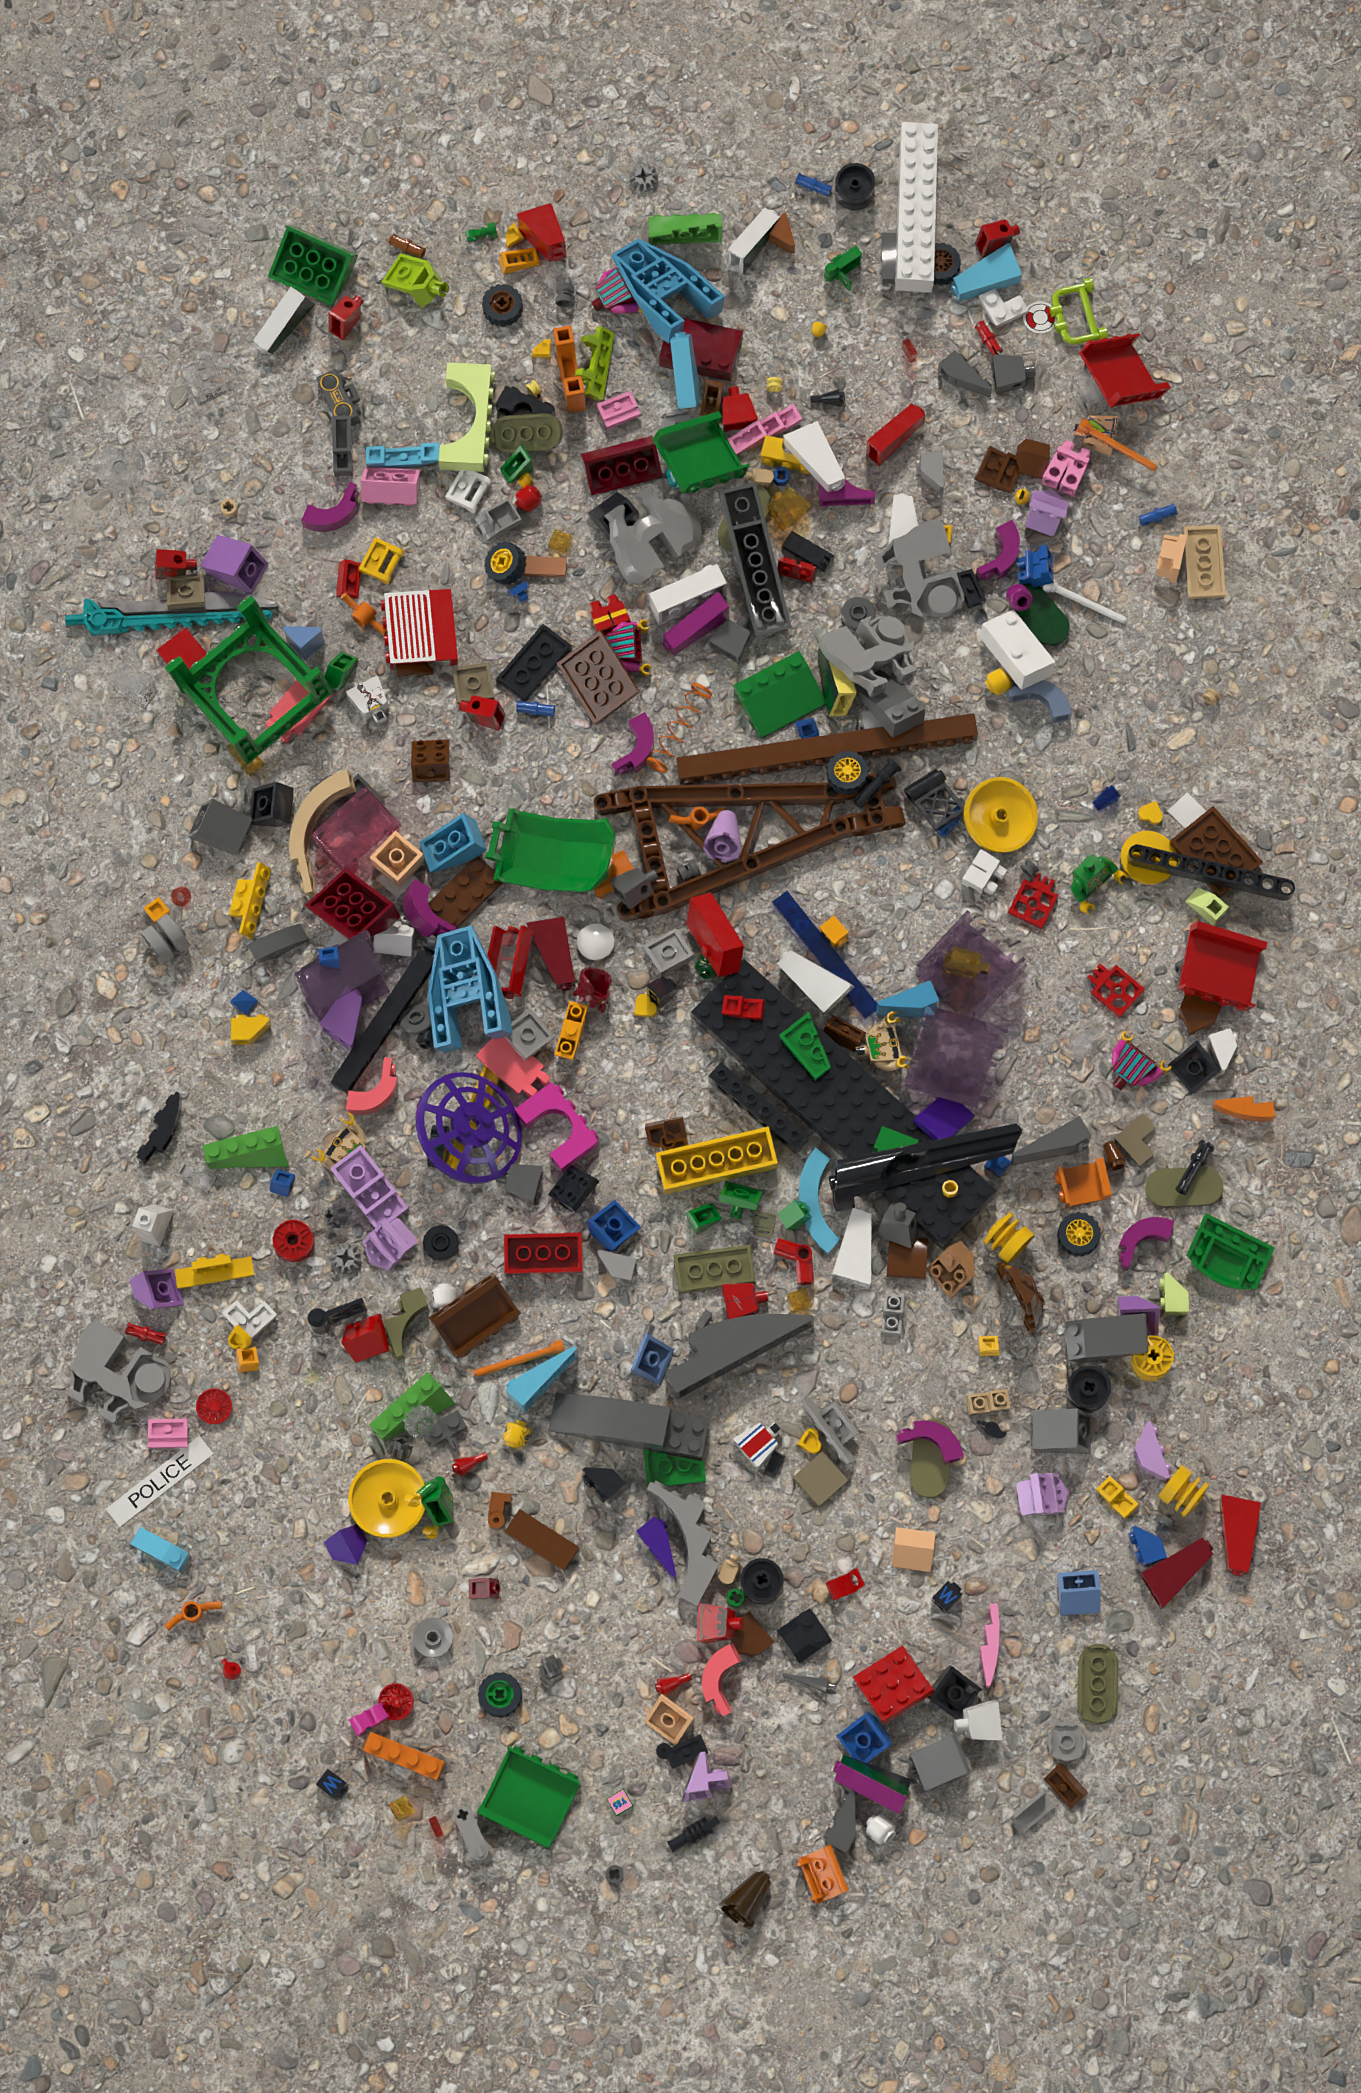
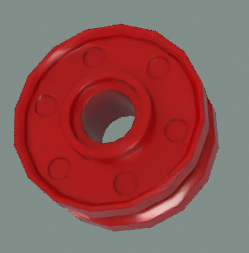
M295 1219L286 1220L279 1224L272 1238L273 1247L278 1255L285 1261L292 1263L301 1262L308 1258L315 1246L314 1235L308 1225ZM293 1237H297V1244L290 1245V1239Z

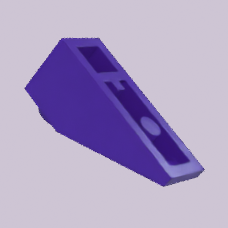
M654 1516L636 1530V1534L674 1580L676 1578V1571L668 1534L665 1530L668 1527L661 1518L657 1520Z

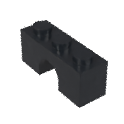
M505 386L496 402V410L506 416L515 415L521 409L529 410L531 414L547 413L556 416L555 408L549 402L543 403L537 400L535 396L531 394L526 395L513 386Z

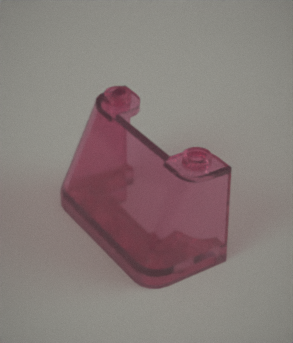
M364 787L314 832L311 839L341 872L347 868L352 873H355L359 868L358 860L385 835L388 837L395 830L399 832L402 825L368 787Z

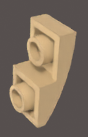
M1007 1389L966 1396L969 1415L1010 1409Z

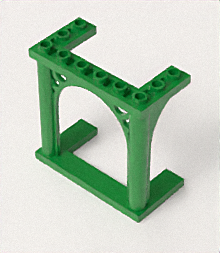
M252 595L242 600L237 607L245 623L239 625L230 636L222 639L217 647L209 650L205 657L195 662L190 669L180 656L172 659L165 667L178 689L183 694L186 693L226 737L246 765L251 763L333 693L319 668L316 666L311 670L270 626ZM255 635L257 637L256 644L249 646L248 639ZM262 639L264 640L263 644H266L264 647H260ZM257 651L268 653L277 658L309 694L253 740L245 728L240 729L220 706L216 696V682L221 670L230 660L240 654ZM204 676L212 678V681L208 684L199 682ZM210 688H211V692H210L209 694H207V691H206V690H205V691L202 690V689H210Z

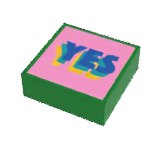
M624 1788L606 1798L616 1817L634 1807Z

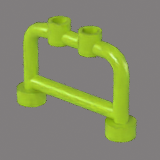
M1091 277L1083 279L1081 284L1060 288L1052 296L1053 306H1050L1049 310L1051 317H1056L1057 322L1054 323L1056 334L1061 333L1063 340L1071 345H1078L1102 338L1108 339L1106 327L1097 328L1087 295V293L1094 292ZM1079 292L1091 334L1073 338L1068 334L1059 298L1063 295Z

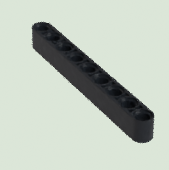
M1139 844L1131 846L1127 855L1128 863L1132 866L1282 901L1290 900L1295 891L1294 882L1286 878ZM1138 852L1141 857L1134 858L1132 853ZM1155 856L1158 857L1160 861L1158 863H1154L1151 861L1150 858ZM1176 861L1178 866L1172 867L1169 862ZM1194 865L1197 868V870L1190 871L1188 869V866ZM1209 869L1214 870L1216 875L1210 876L1206 871ZM1232 874L1234 879L1228 880L1225 875ZM1250 878L1253 884H1246L1244 879ZM1265 882L1270 883L1272 888L1266 889L1262 884ZM1288 887L1290 893H1284L1281 888Z
M424 946L419 950L332 1078L331 1084L346 1094L353 1089L399 1021L401 1013L408 1008L431 974L435 951Z

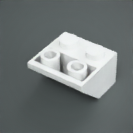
M407 916L398 919L388 930L374 935V953L412 956L416 929L411 925Z

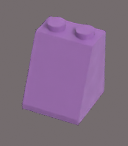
M217 535L200 566L208 575L243 592L252 594L269 563L251 544Z
M346 987L319 1025L321 1031L351 1051L355 1046L363 1001L358 990L353 987L351 989Z

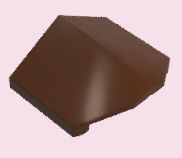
M1027 438L1017 446L1015 456L1019 474L1042 480L1050 460V445Z

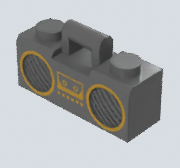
M337 369L316 377L318 386L332 416H351V426L360 423L359 415H361L358 406L353 404L358 403L361 399L354 384L351 383L344 386L347 384L343 374L339 375ZM349 391L351 399H348L346 392Z

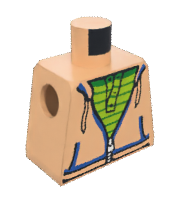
M1088 416V421H1090L1093 428L1114 440L1118 416ZM1075 424L1073 435L1084 436V447L1111 456V446L1090 434L1086 435L1083 433L1082 435L1077 432L1079 424Z

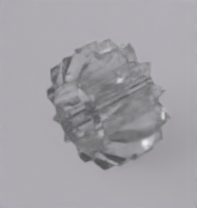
M420 1404L417 1408L412 1407L410 1413L406 1412L408 1417L403 1419L405 1430L412 1437L420 1439L424 1435L429 1436L430 1431H435L433 1426L438 1424L437 1416L432 1409L426 1405L423 1407Z

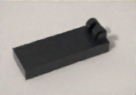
M794 531L790 532L782 544L783 549L809 564L812 563L813 566H816L817 569L824 573L830 562L834 559L833 554Z

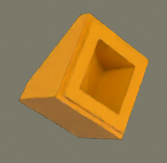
M256 1347L238 1348L235 1354L238 1373L257 1371L259 1360Z

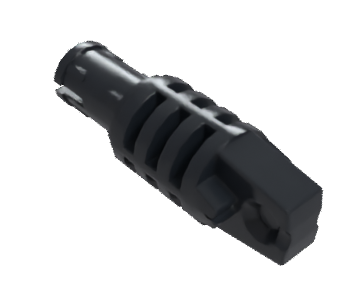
M717 1816L709 1820L703 1817L684 1828L681 1834L668 1840L667 1843L672 1852L687 1844L693 1845L712 1834V1827L718 1825L720 1821Z

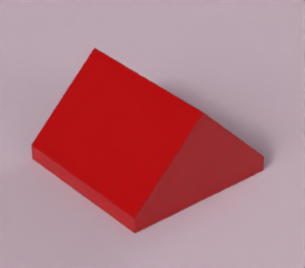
M381 1314L346 1325L341 1344L355 1363L390 1351Z

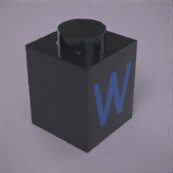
M947 1581L932 1597L931 1601L946 1614L962 1597L963 1594L960 1592L962 1589L955 1582L950 1583Z
M329 1769L325 1771L316 1783L320 1789L336 1801L338 1798L342 1799L348 1792V1784Z

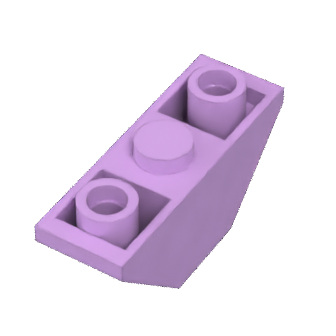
M1150 1421L1145 1425L1133 1451L1139 1469L1163 1481H1168L1170 1474H1172L1169 1463H1165L1163 1458L1165 1455L1164 1447L1162 1444L1159 1445L1157 1437H1159L1156 1426H1152Z

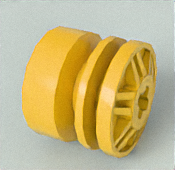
M1011 1212L1000 1218L991 1227L983 1241L986 1245H989L993 1240L995 1241L990 1248L992 1251L1001 1246L1002 1249L998 1256L1007 1265L1027 1247L1035 1236L1027 1226L1022 1227L1020 1230L1016 1229L1020 1222L1019 1219L1010 1224L1014 1217Z
M1147 1336L1149 1353L1131 1355L1130 1366L1133 1373L1139 1379L1146 1382H1155L1167 1375L1174 1361V1352L1171 1345L1164 1338ZM1151 1353L1157 1356L1155 1361L1152 1358H1148Z
M1182 1464L1160 1492L1158 1498L1167 1505L1174 1499L1178 1501L1174 1510L1177 1511L1183 1505L1186 1508L1180 1515L1185 1517L1194 1511L1204 1498L1209 1484L1205 1482L1201 1488L1197 1487L1196 1485L1201 1478L1198 1477L1193 1482L1189 1481L1193 1472Z

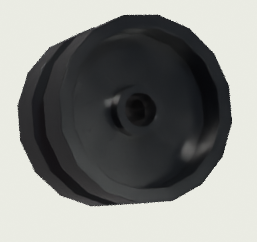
M849 163L843 166L838 171L835 179V197L838 203L845 209L852 211L868 207L875 195V176L872 170L860 163Z
M1095 1366L1078 1368L1072 1373L1066 1386V1396L1069 1403L1074 1408H1078L1086 1413H1092L1102 1408L1111 1392V1383L1107 1374ZM1089 1387L1091 1389V1392L1090 1390L1085 1391V1388Z
M766 1558L754 1559L742 1570L740 1576L741 1590L744 1596L752 1603L758 1605L772 1603L781 1595L784 1586L783 1573L780 1567L772 1560ZM760 1579H764L766 1581V1584L762 1583L761 1585H759L758 1583Z

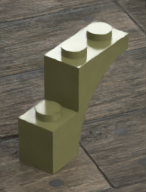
M421 1287L400 1294L401 1301H398L401 1313H405L384 1321L386 1337L390 1338L391 1345H389L392 1357L396 1355L397 1360L405 1358L403 1339L407 1327L417 1315L429 1309Z

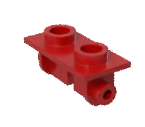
M786 557L778 560L777 570L779 575L810 583L813 582L816 566H813L812 563L800 561L798 565L796 564L797 560Z

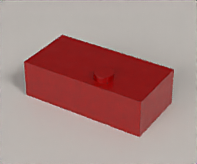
M712 893L692 897L690 899L686 925L702 949L703 956L707 957L718 977L739 972L744 944Z
M582 1232L504 1234L505 1275L583 1273Z

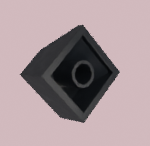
M279 782L253 788L250 809L252 821L250 824L272 827L290 824L294 788Z

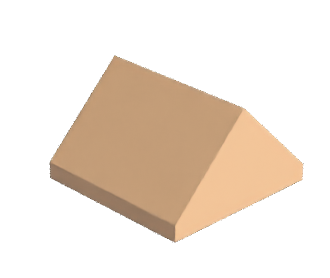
M896 1527L891 1567L930 1572L935 1533Z
M661 1694L644 1722L671 1743L677 1745L694 1722V1718Z

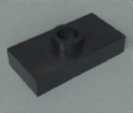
M973 569L958 572V580L963 590L964 601L967 607L972 608L985 604L986 598Z

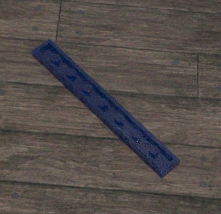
M786 891L773 900L772 904L821 966L854 986L846 997L864 1020L874 1014L877 1002L790 893Z

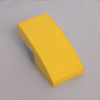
M1111 1476L1096 1489L1106 1502L1125 1520L1140 1507Z

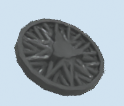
M864 597L850 598L844 603L841 610L844 624L853 630H857L862 619L871 616V620H873L876 615L874 605Z
M414 1004L401 1013L399 1022L404 1032L417 1035L430 1029L432 1025L429 1006Z

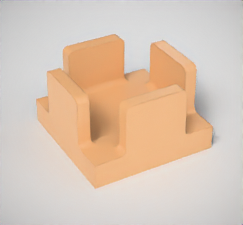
M1180 534L1179 537L1164 535L1156 567V576L1169 578V582L1176 583L1187 535Z

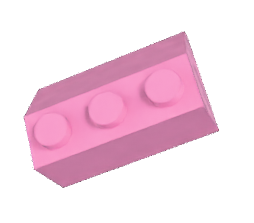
M365 467L361 479V502L368 504L378 502L385 503L386 505L399 503L405 506L417 504L420 469Z

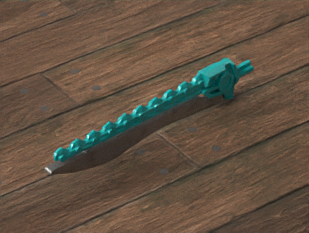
M210 591L205 593V607L168 610L167 599L152 601H106L105 599H99L95 603L93 600L85 598L83 614L65 615L66 626L84 625L91 636L126 633L130 628L141 632L145 630V627H150L156 631L160 629L161 625L173 629L177 624H181L189 628L195 622L203 627L208 625L209 621L221 625L225 620H229L236 624L240 622V619H244L237 607L242 600L249 598L251 595L237 592ZM252 595L261 610H264L262 612L267 620H270L273 614L269 610L278 609V602ZM198 612H215V613H198ZM173 613H190V614H173ZM148 614H165V615H148Z

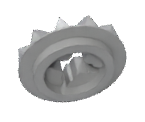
M641 163L640 166H634V169L630 172L629 181L634 189L646 192L652 190L657 185L658 174L656 169L652 168L649 164L643 165ZM642 172H644L645 176H648L646 177L645 183L644 180H642V178H639L641 177Z
M349 1243L340 1244L333 1249L330 1255L331 1265L334 1270L341 1274L353 1273L361 1264L360 1251L356 1246ZM347 1251L348 1256L354 1260H347L344 1266L343 1260L339 1257L344 1256Z

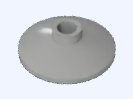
M427 1618L421 1621L414 1630V1645L418 1652L426 1657L435 1658L442 1656L452 1645V1630L442 1619ZM432 1635L437 1636V1640L435 1642L430 1641V1637Z

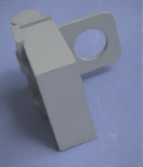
M508 498L488 510L484 509L483 514L475 518V522L483 533V537L487 541H491L495 537L498 539L507 534V531L522 524V519Z

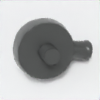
M1169 1513L1166 1516L1160 1514L1156 1519V1522L1161 1525L1159 1529L1162 1531L1167 1528L1177 1532L1179 1526L1175 1525V1522L1170 1519L1172 1515Z

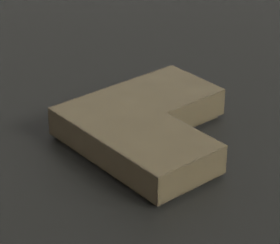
M1143 1113L1114 1137V1140L1139 1168L1154 1156L1152 1150L1142 1140L1155 1130L1156 1127Z

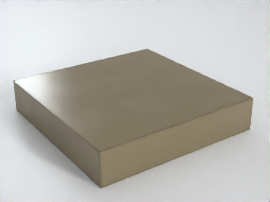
M204 574L167 577L168 610L205 607Z
M489 662L452 667L458 705H460L462 700L469 702L473 695L495 700Z
M823 1451L793 1476V1479L818 1507L848 1482V1479Z

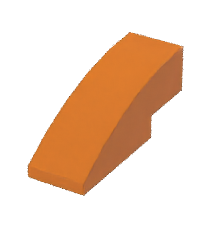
M1253 1096L1214 1100L1213 1109L1238 1119L1265 1122L1273 1121L1275 1118L1273 1102L1254 1104Z

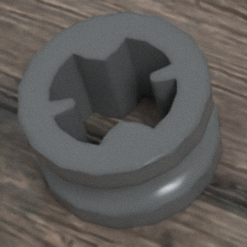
M1026 859L1025 865L1020 866L1021 870L1030 878L1035 876L1034 873L1039 872L1038 867L1028 859Z
M618 1865L608 1867L605 1872L606 1879L614 1884L619 1883L624 1874ZM611 1869L613 1871L618 1869L620 1871L618 1873L620 1875L619 1879H610L609 1875L611 1874H609V1871Z

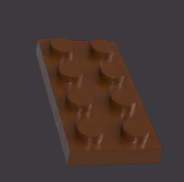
M478 856L471 860L428 904L436 916L457 927V930L503 882L493 880L495 871Z

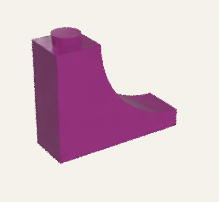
M845 479V485L840 490L827 492L818 482L819 507L875 504V490L858 488Z

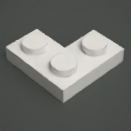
M995 288L979 295V300L995 328L1003 326L1027 314L1029 311L1020 295L1005 303Z
M236 1300L222 1313L234 1327L239 1325L250 1335L251 1339L256 1337L278 1317L265 1301L249 1314Z

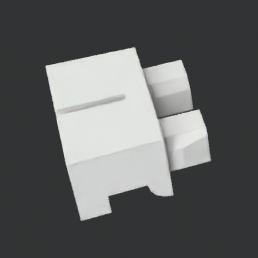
M980 849L972 865L964 875L962 885L970 886L980 894L985 892L993 895L998 885L990 880L994 876L1002 881L1007 870L999 865L1000 861Z

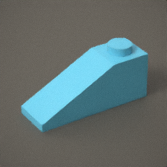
M142 1527L139 1528L130 1543L132 1546L182 1573L191 1558L188 1552Z

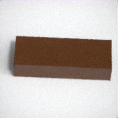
M521 1509L518 1510L505 1530L506 1535L564 1572L580 1549L579 1546Z

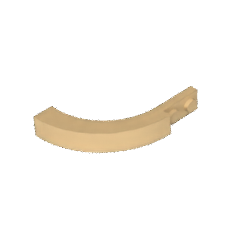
M347 769L335 773L318 784L304 799L292 823L289 839L290 859L297 865L298 873L302 876L301 889L303 893L307 894L310 898L317 894L310 859L312 832L322 813L332 803L345 795L356 792L353 774Z

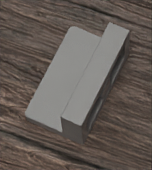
M1044 1790L1039 1792L1012 1815V1819L1023 1832H1026L1055 1807L1046 1796Z

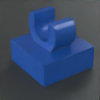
M524 581L507 592L510 597L517 595L519 601L523 602L528 599L524 590L529 588V586Z
M1002 1156L988 1160L984 1167L1000 1178L1011 1164V1161Z

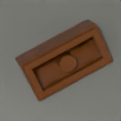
M832 1015L823 1030L834 1042L852 1052H856V1047L860 1046L866 1035V1032L834 1015Z
M1062 1763L1057 1765L1043 1778L1070 1809L1088 1794L1087 1790Z

